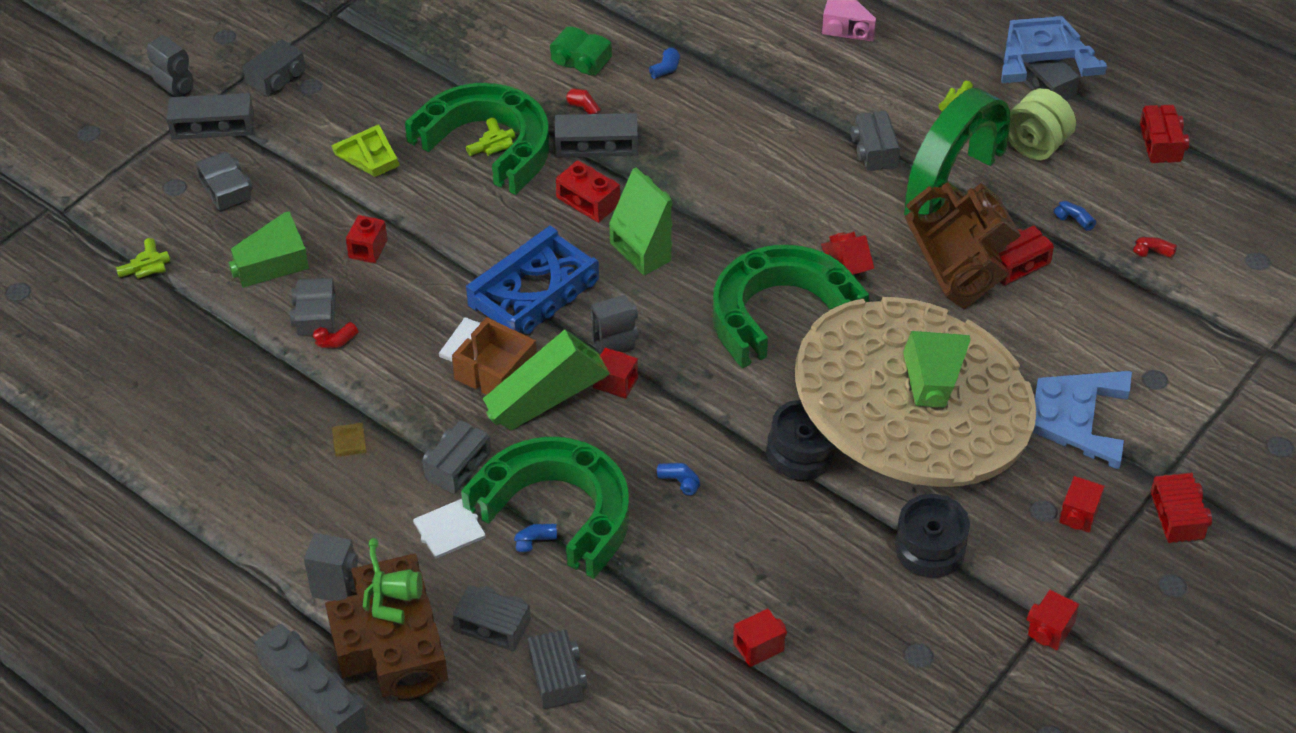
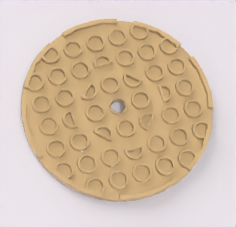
M882 297L881 301L865 302L864 299L844 303L826 312L812 324L811 329L801 342L795 363V382L802 405L816 427L831 443L862 465L883 475L915 485L953 487L975 484L988 480L1013 465L1025 450L1034 430L1036 404L1030 382L1025 381L1018 370L1020 364L995 337L970 320L964 323L957 318L947 315V309L922 301ZM911 331L970 335L971 340L945 408L915 405L912 390L909 391L911 384L903 354Z

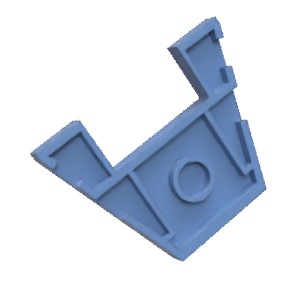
M1063 16L1010 20L1001 82L1026 81L1027 71L1023 62L1034 63L1044 60L1059 61L1075 58L1081 76L1106 74L1107 65L1103 60L1099 61L1094 56L1095 51L1090 46H1085L1080 41L1081 36Z
M1121 371L1038 378L1035 393L1036 421L1033 433L1065 447L1067 444L1084 450L1083 455L1092 459L1095 456L1109 461L1108 466L1120 469L1124 440L1092 435L1091 432L1096 395L1128 400L1132 372Z

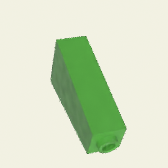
M564 329L483 398L488 408V411H486L487 416L495 425L501 424L512 431L600 381L610 373L597 351Z

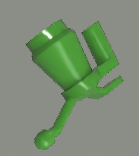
M371 538L368 547L370 548V557L375 574L372 584L364 591L363 608L365 611H369L370 598L374 593L372 616L403 624L405 618L404 611L383 606V598L386 596L405 601L420 599L423 586L421 572H413L410 569L388 574L381 572L376 557V548H378L379 542L376 538Z

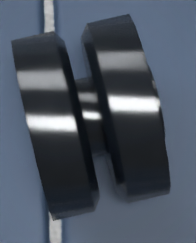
M801 400L785 403L777 409L772 418L766 443V456L769 463L778 473L791 479L809 480L824 474L832 464L836 446L816 427L804 409Z
M924 494L909 500L901 509L898 519V533L895 544L898 559L905 568L925 577H942L956 571L964 562L970 529L968 513L960 503L944 495Z

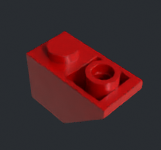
M855 231L842 232L829 236L830 241L821 244L824 253L838 260L852 275L875 269L866 235L856 236Z

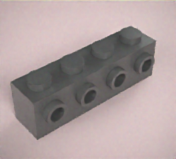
M280 623L254 642L260 665L325 733H363L368 729L364 712L366 705L357 693L351 695L346 689L342 678L336 672L330 673L325 668V664L317 652L312 651L310 653L305 648L304 641L296 631L290 632Z

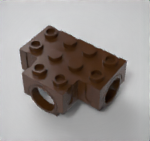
M947 182L942 187L932 188L929 186L906 205L911 212L904 218L945 297L962 309H966L1009 275L1006 267L1001 263L1002 260L999 253L1021 235L999 196L984 184L980 183L974 189L970 188L967 191L968 194L965 195L950 182ZM939 197L946 199L943 206L936 212L928 215L918 213L921 206L928 200Z
M416 553L378 562L380 571L385 574L408 569L413 572H421ZM373 564L351 568L356 595L339 601L325 602L342 678L375 670L382 697L393 694L398 697V700L423 696L433 692L438 683L449 681L446 659L441 647L436 623H434L433 612L426 593L423 576L420 599L405 601L386 596L383 598V606L404 611V623L401 624L372 616L374 593L370 598L369 611H365L363 608L364 591L372 584L375 574ZM424 672L430 674L424 681L414 685L403 686L396 684L400 679L412 673Z

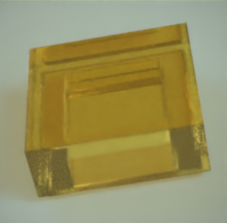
M363 423L332 427L336 457L367 453Z

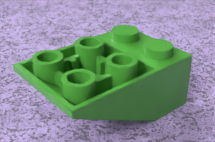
M635 167L631 171L609 223L610 244L645 276L671 261L672 200L665 191L662 192L653 183L649 176L644 175Z

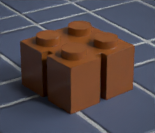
M486 317L471 333V339L467 338L452 354L454 379L476 390L481 386V392L487 395L537 353L536 340Z

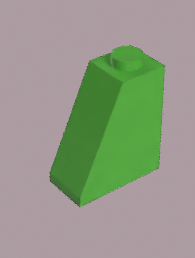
M290 211L284 212L231 248L233 261L228 262L232 277L239 278L242 288L309 269L306 249Z
M911 331L903 354L916 406L946 407L971 340L970 335Z

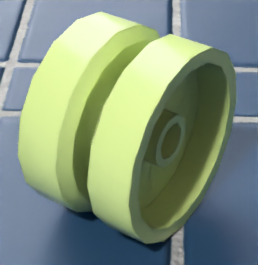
M1039 88L1033 90L1010 110L1008 140L1020 154L1030 159H1047L1075 132L1076 119L1074 112L1068 102L1059 94L1049 89Z

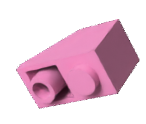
M827 0L823 14L822 34L873 42L876 18L857 0Z

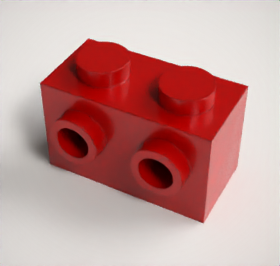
M579 160L555 178L557 198L598 223L616 209L620 200V184Z

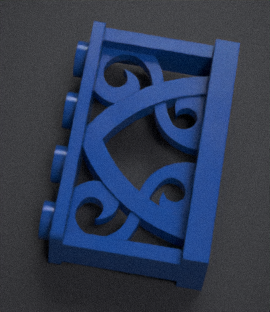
M548 226L466 285L468 306L474 311H481L490 319L519 333L529 334L536 326L547 318H551L556 311L567 303L572 302L588 287L595 285L599 280V261L594 257L590 258L560 237L555 228ZM555 253H558L564 258L557 260ZM565 265H575L576 267H578V269L574 271V268H573V267H569V266L562 267V266H565ZM550 272L551 280L548 290L520 293L522 287L521 278L525 275L539 276ZM491 300H495V301L502 302V303H501L500 306H498L496 303H494V302L491 301ZM510 304L514 305L515 316L506 312Z

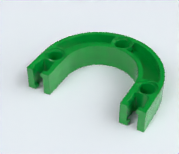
M473 83L448 89L431 98L405 121L407 142L415 145L421 136L422 150L430 152L451 131L467 123L487 121L489 118H495L497 123L512 128L519 137L492 164L493 184L501 188L505 184L504 180L508 178L509 192L514 195L524 188L543 168L548 158L550 146L548 120L540 104L525 92L502 84Z
M971 88L958 95L942 111L927 133L914 160L907 185L905 216L911 212L906 205L929 186L932 188L942 187L947 183L952 166L969 138L968 155L990 167L995 163V153L996 156L1001 157L1006 152L1010 128V109L1005 101L982 89ZM939 197L928 200L921 206L918 213L928 215L936 212L943 206L945 198Z
M797 245L766 246L739 256L722 271L714 288L713 324L718 338L742 369L752 363V360L749 358L750 346L755 350L760 361L767 358L768 337L745 308L748 300L756 293L775 286H795L817 295L830 310L844 303L859 299L869 302V293L843 264L830 255Z
M540 437L513 444L493 456L462 489L463 508L474 513L476 511L474 506L477 503L480 504L482 521L488 524L518 491L531 484L555 480L571 483L584 490L592 498L596 506L590 518L566 546L567 566L577 570L580 567L578 561L583 557L586 560V576L595 579L617 552L628 530L629 492L623 473L617 464L603 451L576 439Z

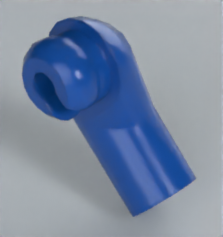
M671 47L664 50L662 62L649 67V72L653 79L676 71L680 54L675 48Z
M1061 201L1059 202L1060 205L1054 209V213L1061 220H1065L1068 215H1071L1086 231L1091 230L1096 225V220L1083 207L1071 202Z
M685 463L658 464L657 476L659 479H677L681 483L680 488L682 492L686 495H694L697 492V489L700 487L699 476Z
M533 524L516 533L514 537L516 551L531 552L533 549L532 540H557V524Z

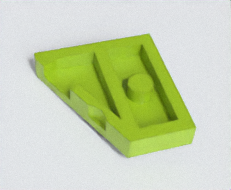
M379 124L331 145L335 156L374 177L400 166Z

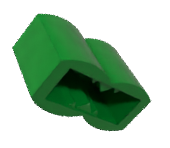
M566 27L550 44L551 60L560 66L574 67L579 72L587 75H597L612 57L611 42L600 35H588L579 28Z

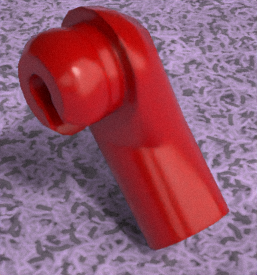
M571 89L566 95V100L570 105L583 107L587 114H598L601 111L587 90Z
M1139 237L1135 241L1136 245L1133 248V252L1138 256L1146 257L1148 251L1151 250L1173 258L1177 245L1158 237Z
M348 322L336 333H328L327 328L324 327L317 328L313 332V338L316 340L315 344L320 348H340L356 336L359 331L352 322Z

